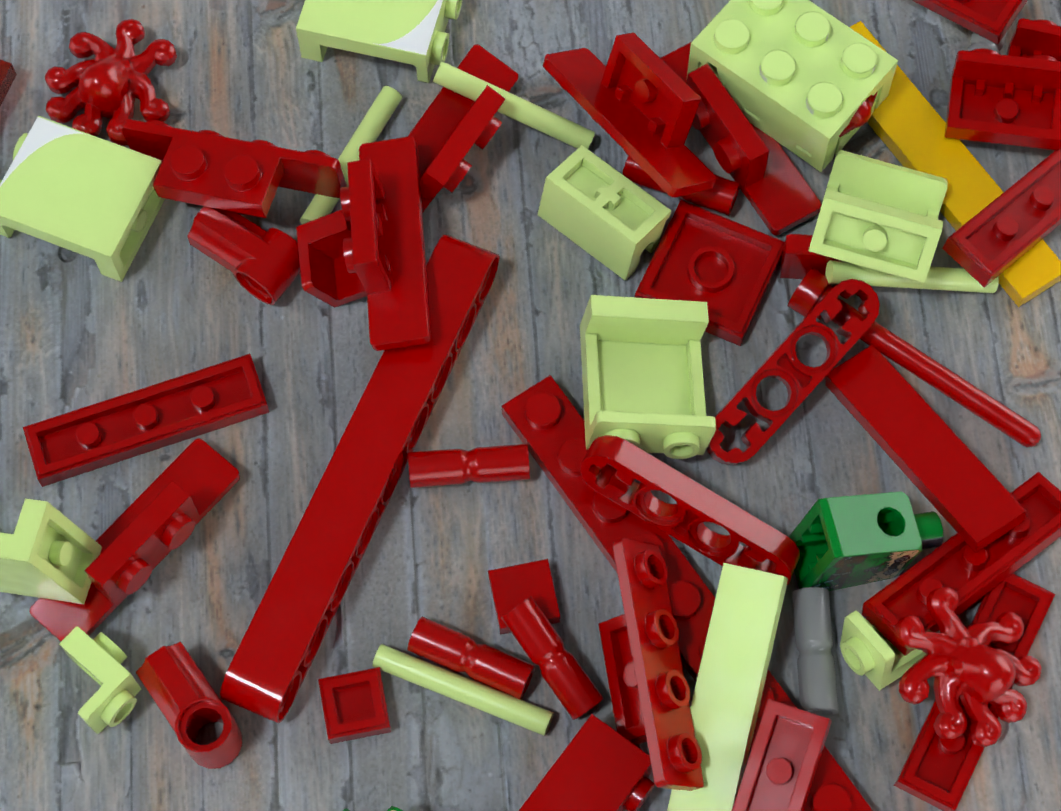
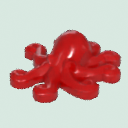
M134 19L123 20L117 25L115 32L117 45L115 49L101 38L87 32L77 33L70 39L69 50L77 58H88L94 55L95 59L82 61L68 69L54 66L47 71L45 81L54 93L64 94L78 85L65 98L52 97L47 101L46 112L51 120L60 124L68 123L80 109L85 107L84 114L77 116L73 120L72 128L97 137L103 129V117L112 118L106 129L110 141L120 146H127V141L121 129L125 120L132 119L134 116L135 98L140 100V112L145 121L158 120L164 122L169 118L170 110L168 103L157 98L152 82L147 75L156 64L170 66L175 62L177 55L174 45L169 40L158 39L153 41L141 54L135 55L134 44L144 39L145 31L140 21Z
M950 587L937 588L929 593L926 607L931 617L936 621L940 633L926 632L920 618L914 615L900 618L895 625V638L899 645L907 649L922 650L926 653L924 657L914 663L903 674L899 681V693L904 701L914 705L919 704L928 698L930 686L927 679L934 677V695L940 712L933 725L936 734L942 739L951 740L964 733L967 727V719L959 704L960 698L966 713L973 722L970 729V738L973 743L980 747L993 745L1001 736L1002 725L990 711L987 703L996 706L997 714L1002 721L1013 723L1022 720L1027 711V702L1020 692L1009 688L1013 683L1019 687L1033 685L1040 678L1042 667L1033 656L1016 658L1002 649L988 646L991 642L1004 645L1010 644L1022 637L1024 625L1022 618L1015 612H1004L995 622L976 623L965 627L954 613L959 601L957 592Z

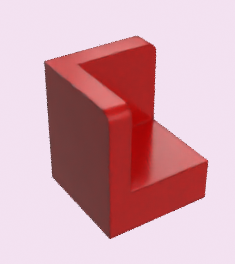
M342 209L296 227L301 283L304 291L334 308L367 296L357 272L349 273L345 265L343 238L351 237V222L345 221Z

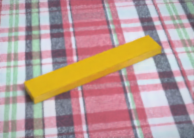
M861 21L850 26L851 29L886 52ZM897 65L888 96L877 109L874 108V112L867 123L903 167L947 179L948 187L940 212L957 231L1004 192L960 139L944 137L946 122ZM1042 239L999 275V284L1014 303L1020 307L1061 281V260Z

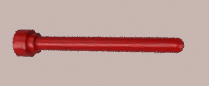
M814 267L811 268L793 293L788 307L805 317L822 297L833 288L832 284L828 283L825 274ZM837 298L843 307L831 320L832 322L841 326L853 316L858 317L860 320L863 318L857 309L842 299ZM819 314L817 319L821 320L822 316ZM874 321L870 328L861 336V341L869 346L873 344L881 354L1025 447H1033L1039 443L1041 432L1036 425Z

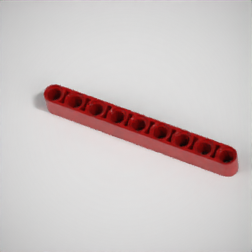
M447 234L439 239L426 265L431 340L427 344L384 350L229 665L221 686L220 698L276 723H280L289 712L408 463V452H413L491 289L499 266V254Z

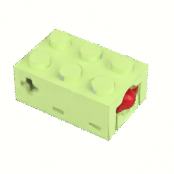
M730 0L691 42L687 77L688 73L708 63L751 124L822 172L832 161L834 154H837L859 128L868 122L874 112V108L877 109L888 96L898 60L810 0Z

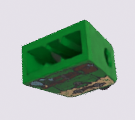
M902 491L818 499L789 536L795 542L800 552V558L794 570L799 589L819 587L825 588L828 591H834L896 577L922 550L938 548L942 545L943 527L941 520L934 511L914 514L909 496Z

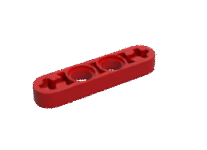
M849 279L841 281L829 290L716 414V432L706 449L714 460L721 464L736 465L753 457L870 328L879 314L880 303L877 293L869 284L862 280ZM855 294L862 300L858 311L863 318L860 320L858 317L853 316L835 331L846 338L841 344L833 330L817 322L816 318L820 314L827 324L833 320L843 307L842 303L837 299L840 295L848 299ZM811 334L823 340L827 348V356L822 365L809 367L801 363L797 358L795 351L796 343L801 336ZM769 377L777 378L786 386L788 399L782 409L772 411L760 405L757 400L756 389L762 379ZM743 401L754 417L766 422L768 425L762 431L757 422L751 424L741 437V440L746 445L744 451L735 447L726 452L719 445L723 441L724 435L718 429L721 424L731 428L748 414L737 409V405Z
M605 435L598 437L592 442L581 463L580 472L586 484L596 492L723 566V563L782 575L788 578L787 585L789 584L799 561L800 552L795 542L788 536L627 440L617 436ZM657 490L666 493L675 499L677 504L661 501L651 491ZM703 522H713L720 525L730 535H721L711 531Z

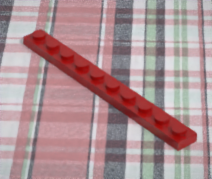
M549 375L501 406L502 415L522 443L528 444L529 453L616 573L613 542L622 538H629L659 546L668 571L667 587L672 614L679 629L678 646L681 662L693 679L697 681L715 597L669 534L596 492L586 484L580 472L581 463L588 451L586 450L585 421L552 376ZM769 670L767 671L749 756L767 700L771 699L797 708ZM824 745L804 811H873Z

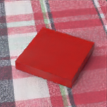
M680 200L640 282L635 298L707 302L709 323L705 332L741 346L781 260L785 242Z

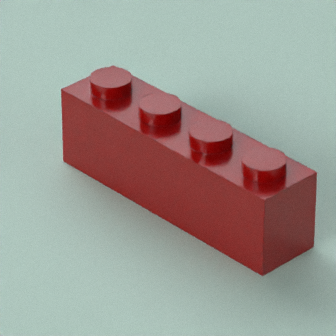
M591 714L519 811H624V809L627 811H638L655 787V783L648 778L652 772L650 756L595 715Z

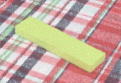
M723 563L690 707L695 738L702 753L701 770L704 786L693 791L672 789L667 811H732L747 765L787 587V577Z

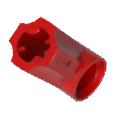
M206 206L194 217L193 225L187 235L190 245L233 272L240 285L258 300L274 305L300 274L298 242L285 232L273 227L269 228L266 232L239 213Z
M178 642L174 645L162 646L146 657L142 666L136 671V675L190 757L198 765L208 769L222 768L230 764L241 750L242 732L236 720L222 703L183 643ZM210 722L223 723L222 733L216 741L208 745L196 744V735L204 725Z

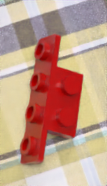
M634 32L616 35L606 66L587 48L545 55L542 65L544 69L624 149L625 153L632 157L657 183L659 188L670 197H680L713 188L717 177L684 145L701 97Z
M691 42L661 57L701 97L692 126L701 132L711 146L722 169L730 173L735 182L740 183L741 191L773 235H780L820 212L822 205L820 200L779 143L748 121L708 63L688 73L687 77Z
M478 44L473 45L457 67L508 92L519 77L514 70ZM488 85L476 101L443 87L408 135L415 138L418 147L422 214L443 187L453 193L472 166L464 160V157L473 144L483 150L501 126L502 121L494 115L505 101V98Z
M126 119L121 129L131 150L162 160L153 183L156 193L160 198L266 218L278 187L340 199V188L347 186L339 160L318 150H307L305 152L277 147L265 140L249 142L224 137L211 130L196 132L174 128L158 120L143 122Z
M412 136L365 143L359 147V161L347 162L349 186L340 188L343 216L346 222H351V237L343 238L345 265L349 273L357 272L367 293L370 344L375 351L427 344L431 340L417 143Z
M200 438L195 439L96 540L102 546L100 555L84 570L92 581L85 604L39 598L30 607V614L60 642L76 626L90 636L128 595L135 593L145 584L152 570L172 550L181 546L189 538L195 526L240 480L238 469Z
M622 538L613 542V551L624 614L598 624L616 730L634 745L647 742L654 783L658 788L693 791L704 786L701 770L702 753L695 738L689 705L690 689L684 677L678 646L679 629L672 614L667 587V566L659 546Z

